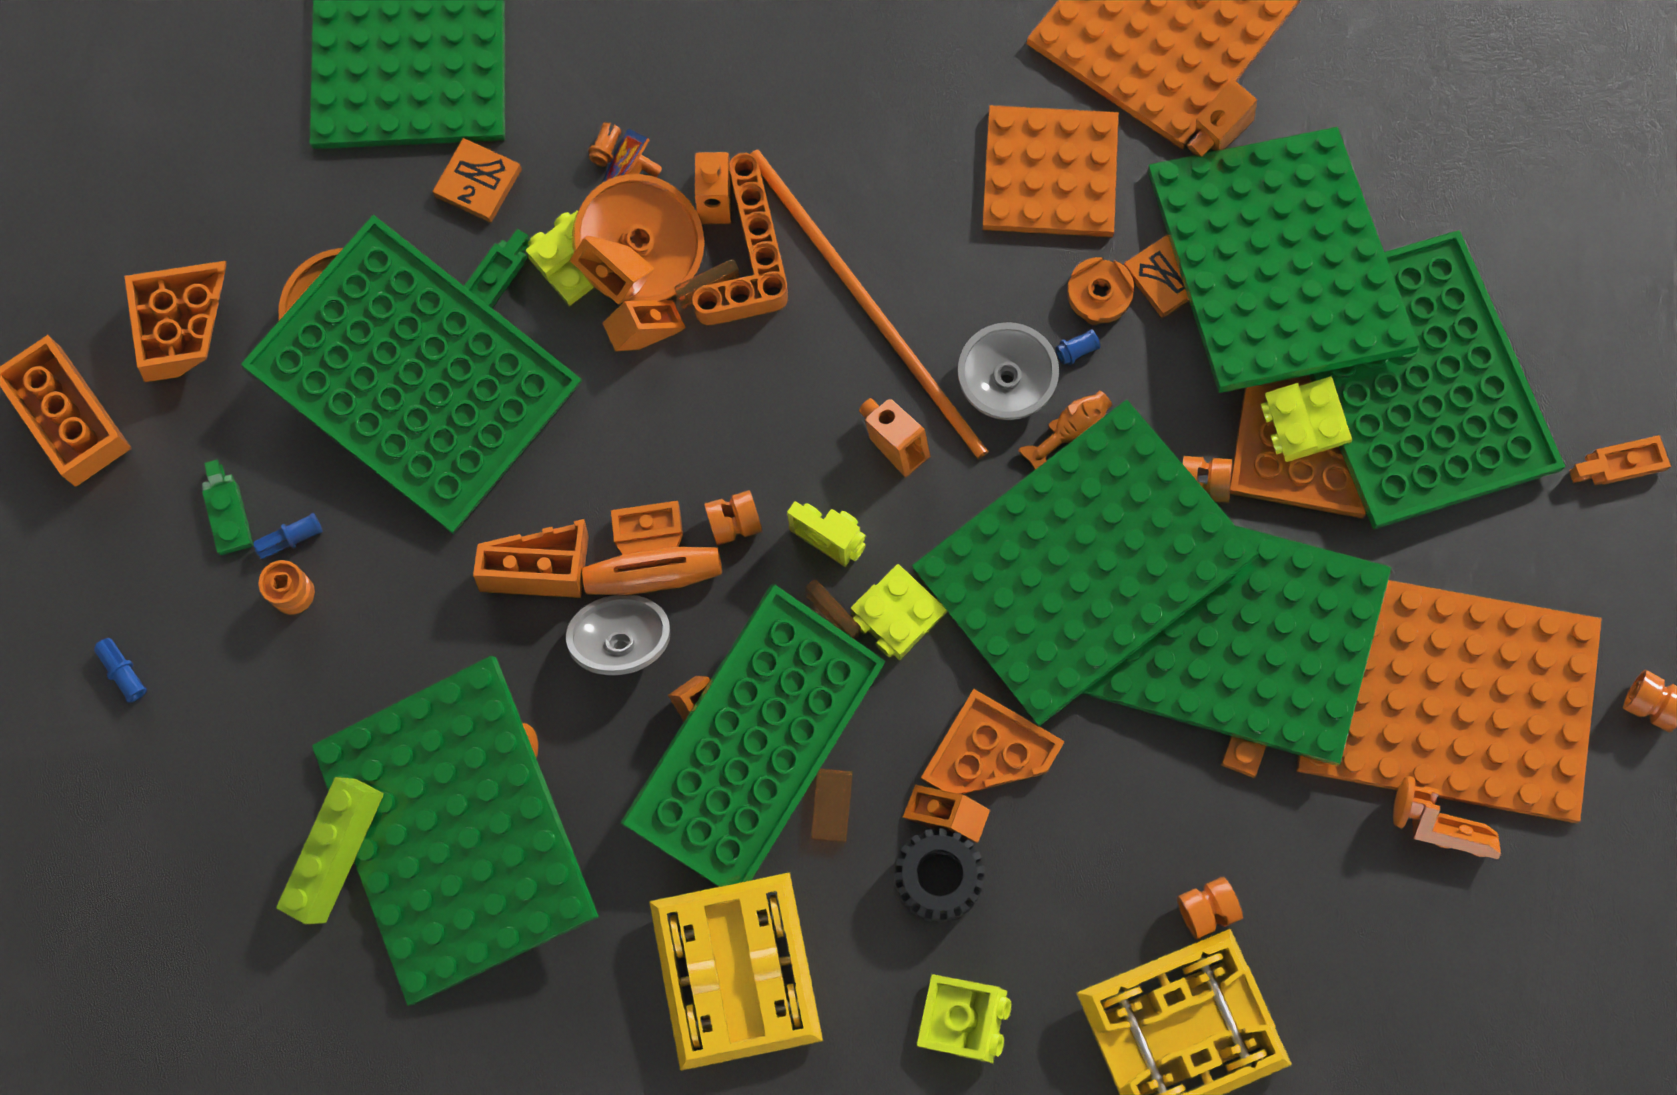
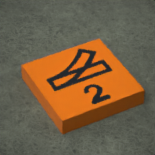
M463 138L432 192L434 197L492 223L522 168L519 163Z
M1168 234L1124 263L1136 286L1161 318L1189 301Z

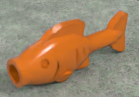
M1101 390L1094 395L1085 396L1073 401L1061 412L1058 419L1048 424V428L1054 432L1038 447L1023 446L1018 449V452L1036 470L1046 462V457L1063 443L1072 442L1103 418L1107 410L1113 406L1112 402Z

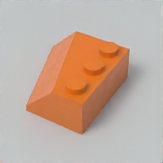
M226 261L124 276L137 368L144 382L179 377L207 359L227 266Z

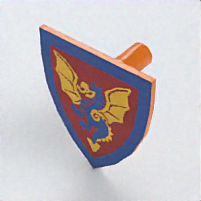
M628 128L613 155V160L609 164L603 182L620 175L640 174L642 170L653 177H658L662 167L641 155L650 139Z

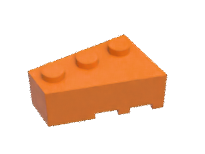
M585 519L574 521L573 525L561 528H543L542 532L521 537V534L479 543L477 545L473 577L479 592L581 598L583 587L582 568L585 567L589 539Z

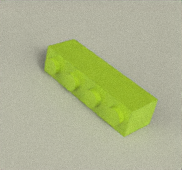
M335 777L276 907L278 910L304 924L327 922L384 793L357 779Z

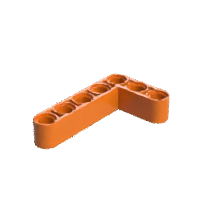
M749 153L735 155L730 161L729 169L753 275L706 285L694 292L692 299L695 316L699 322L705 325H715L778 311L788 301L786 276L757 159ZM742 170H750L752 172L748 176L738 175ZM749 199H756L759 201L754 206H748L744 204ZM756 228L766 230L762 235L756 236L751 233ZM767 257L774 260L769 265L758 263L760 259ZM771 287L781 290L779 294L773 296L765 293ZM739 294L749 297L742 303L733 301V298ZM707 301L716 303L713 309L704 310L701 308V305Z

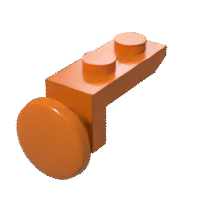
M1406 776L1402 780L1393 808V822L1396 827L1403 829L1408 818H1412L1413 836L1416 840L1432 843L1445 849L1453 848L1469 852L1477 857H1489L1499 860L1501 855L1499 836L1495 830L1487 824L1439 813L1440 806L1435 805L1439 794L1438 789L1426 786L1424 788L1415 786L1414 777Z

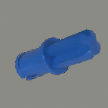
M312 513L288 526L284 523L281 525V529L255 540L254 548L261 559H265L290 546L292 549L296 548L297 543L322 533L323 529L316 515Z
M105 638L97 642L94 651L107 669L108 679L115 681L125 696L126 701L131 703L143 697L147 693V689L133 671V663L124 658L112 639Z

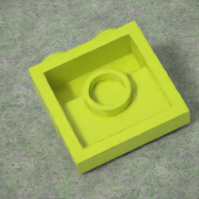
M578 211L571 215L568 212L561 214L554 222L555 227L547 234L543 232L535 234L529 240V247L526 249L532 264L569 306L594 288L582 271L569 261L574 254L572 230Z
M1332 376L1301 386L1295 383L1265 393L1267 402L1261 403L1266 423L1271 421L1274 423L1276 433L1270 436L1276 454L1283 453L1285 462L1342 446L1346 443H1352V437Z
M796 501L787 511L789 530L844 567L847 566L851 559L856 561L866 547V544L863 543L866 535L860 532V527L857 525L858 521L849 513L841 511L839 514L831 508L826 517L822 519L821 512L808 503L802 506Z
M899 564L877 585L873 584L850 608V614L853 616L851 622L863 634L869 631L878 640L875 643L876 646L886 656L891 657L894 655L899 660L947 613L945 607Z
M932 974L917 1046L993 1063L994 1056H1000L1004 1046V1036L999 1034L1002 1019L1007 1020L1011 1011V1000L1006 998L1007 991L996 986Z

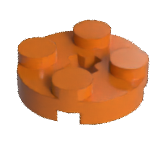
M1093 257L1081 262L1074 269L1067 286V298L1074 312L1081 318H1084L1087 323L1091 325L1109 323L1123 316L1130 307L1133 299L1134 281L1128 269L1115 260L1114 262L1103 260V257ZM1099 284L1100 287L1107 286L1109 289L1106 291V296H1096L1093 293L1095 290L1094 285Z

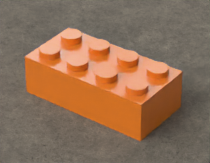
M46 335L0 366L1 389L58 472L73 486H78L132 449L64 350L49 335Z

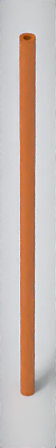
M759 150L753 151L751 154L758 161L761 175L976 458L980 459L988 453L987 448Z

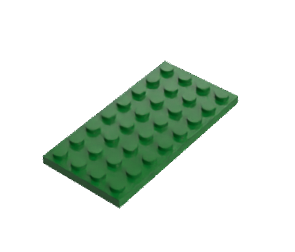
M770 585L620 823L718 887L751 881L886 661L777 585Z

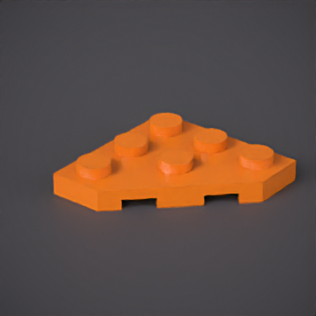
M973 689L921 776V780L935 789L967 794L1043 775L1048 772L1065 741Z

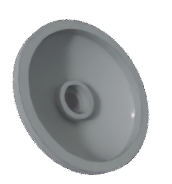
M1005 322L987 326L969 339L960 354L958 380L964 396L977 410L993 418L1015 420L1036 413L1051 399L1058 383L1059 364L1053 347L1042 334L1026 325ZM1009 375L1013 378V381L1005 383L1001 380V377Z
M612 595L589 603L572 618L566 632L567 647L573 660L584 669L603 675H624L647 667L662 655L670 640L669 620L663 609L653 601L636 595Z

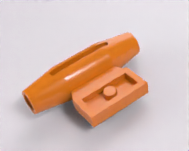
M678 501L611 510L614 543L622 555L582 568L585 593L591 595H633L681 588L722 575L718 548L679 547L683 537Z

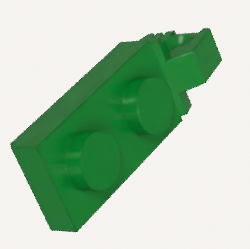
M517 228L508 242L502 240L499 244L495 243L464 286L493 308L527 259V255L524 253L529 247V235Z
M218 459L204 463L209 481L202 483V493L217 553L222 556L252 547L253 541L239 485L234 481L232 474L225 475L223 464H220Z

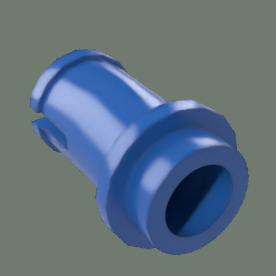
M1089 330L1069 341L1061 340L1060 345L1056 346L1055 350L1062 364L1069 363L1072 365L1075 363V359L1100 349V342L1096 333L1093 330Z

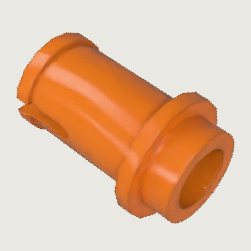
M608 122L602 124L595 144L588 149L590 161L599 166H606L607 163L613 160L612 152L622 133L621 129L614 125L611 134L608 136L611 123Z

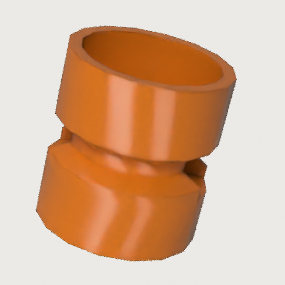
M1184 456L1183 465L1215 502L1229 503L1232 459L1213 458L1210 463H1206L1203 457ZM1199 475H1208L1207 484L1199 482Z
M750 490L732 495L729 502L721 498L704 504L717 546L734 541L737 534L748 537L762 532L761 523Z
M278 560L267 565L260 574L258 585L261 594L282 613L298 614L306 610L312 603L315 594L314 585L309 577L294 563Z
M1645 669L1638 675L1629 689L1623 703V709L1638 717L1649 715L1651 724L1670 733L1677 727V685L1671 684L1665 687L1664 679Z
M1225 877L1205 884L1202 892L1195 888L1177 896L1181 915L1195 939L1214 932L1217 924L1226 927L1243 919L1239 901Z

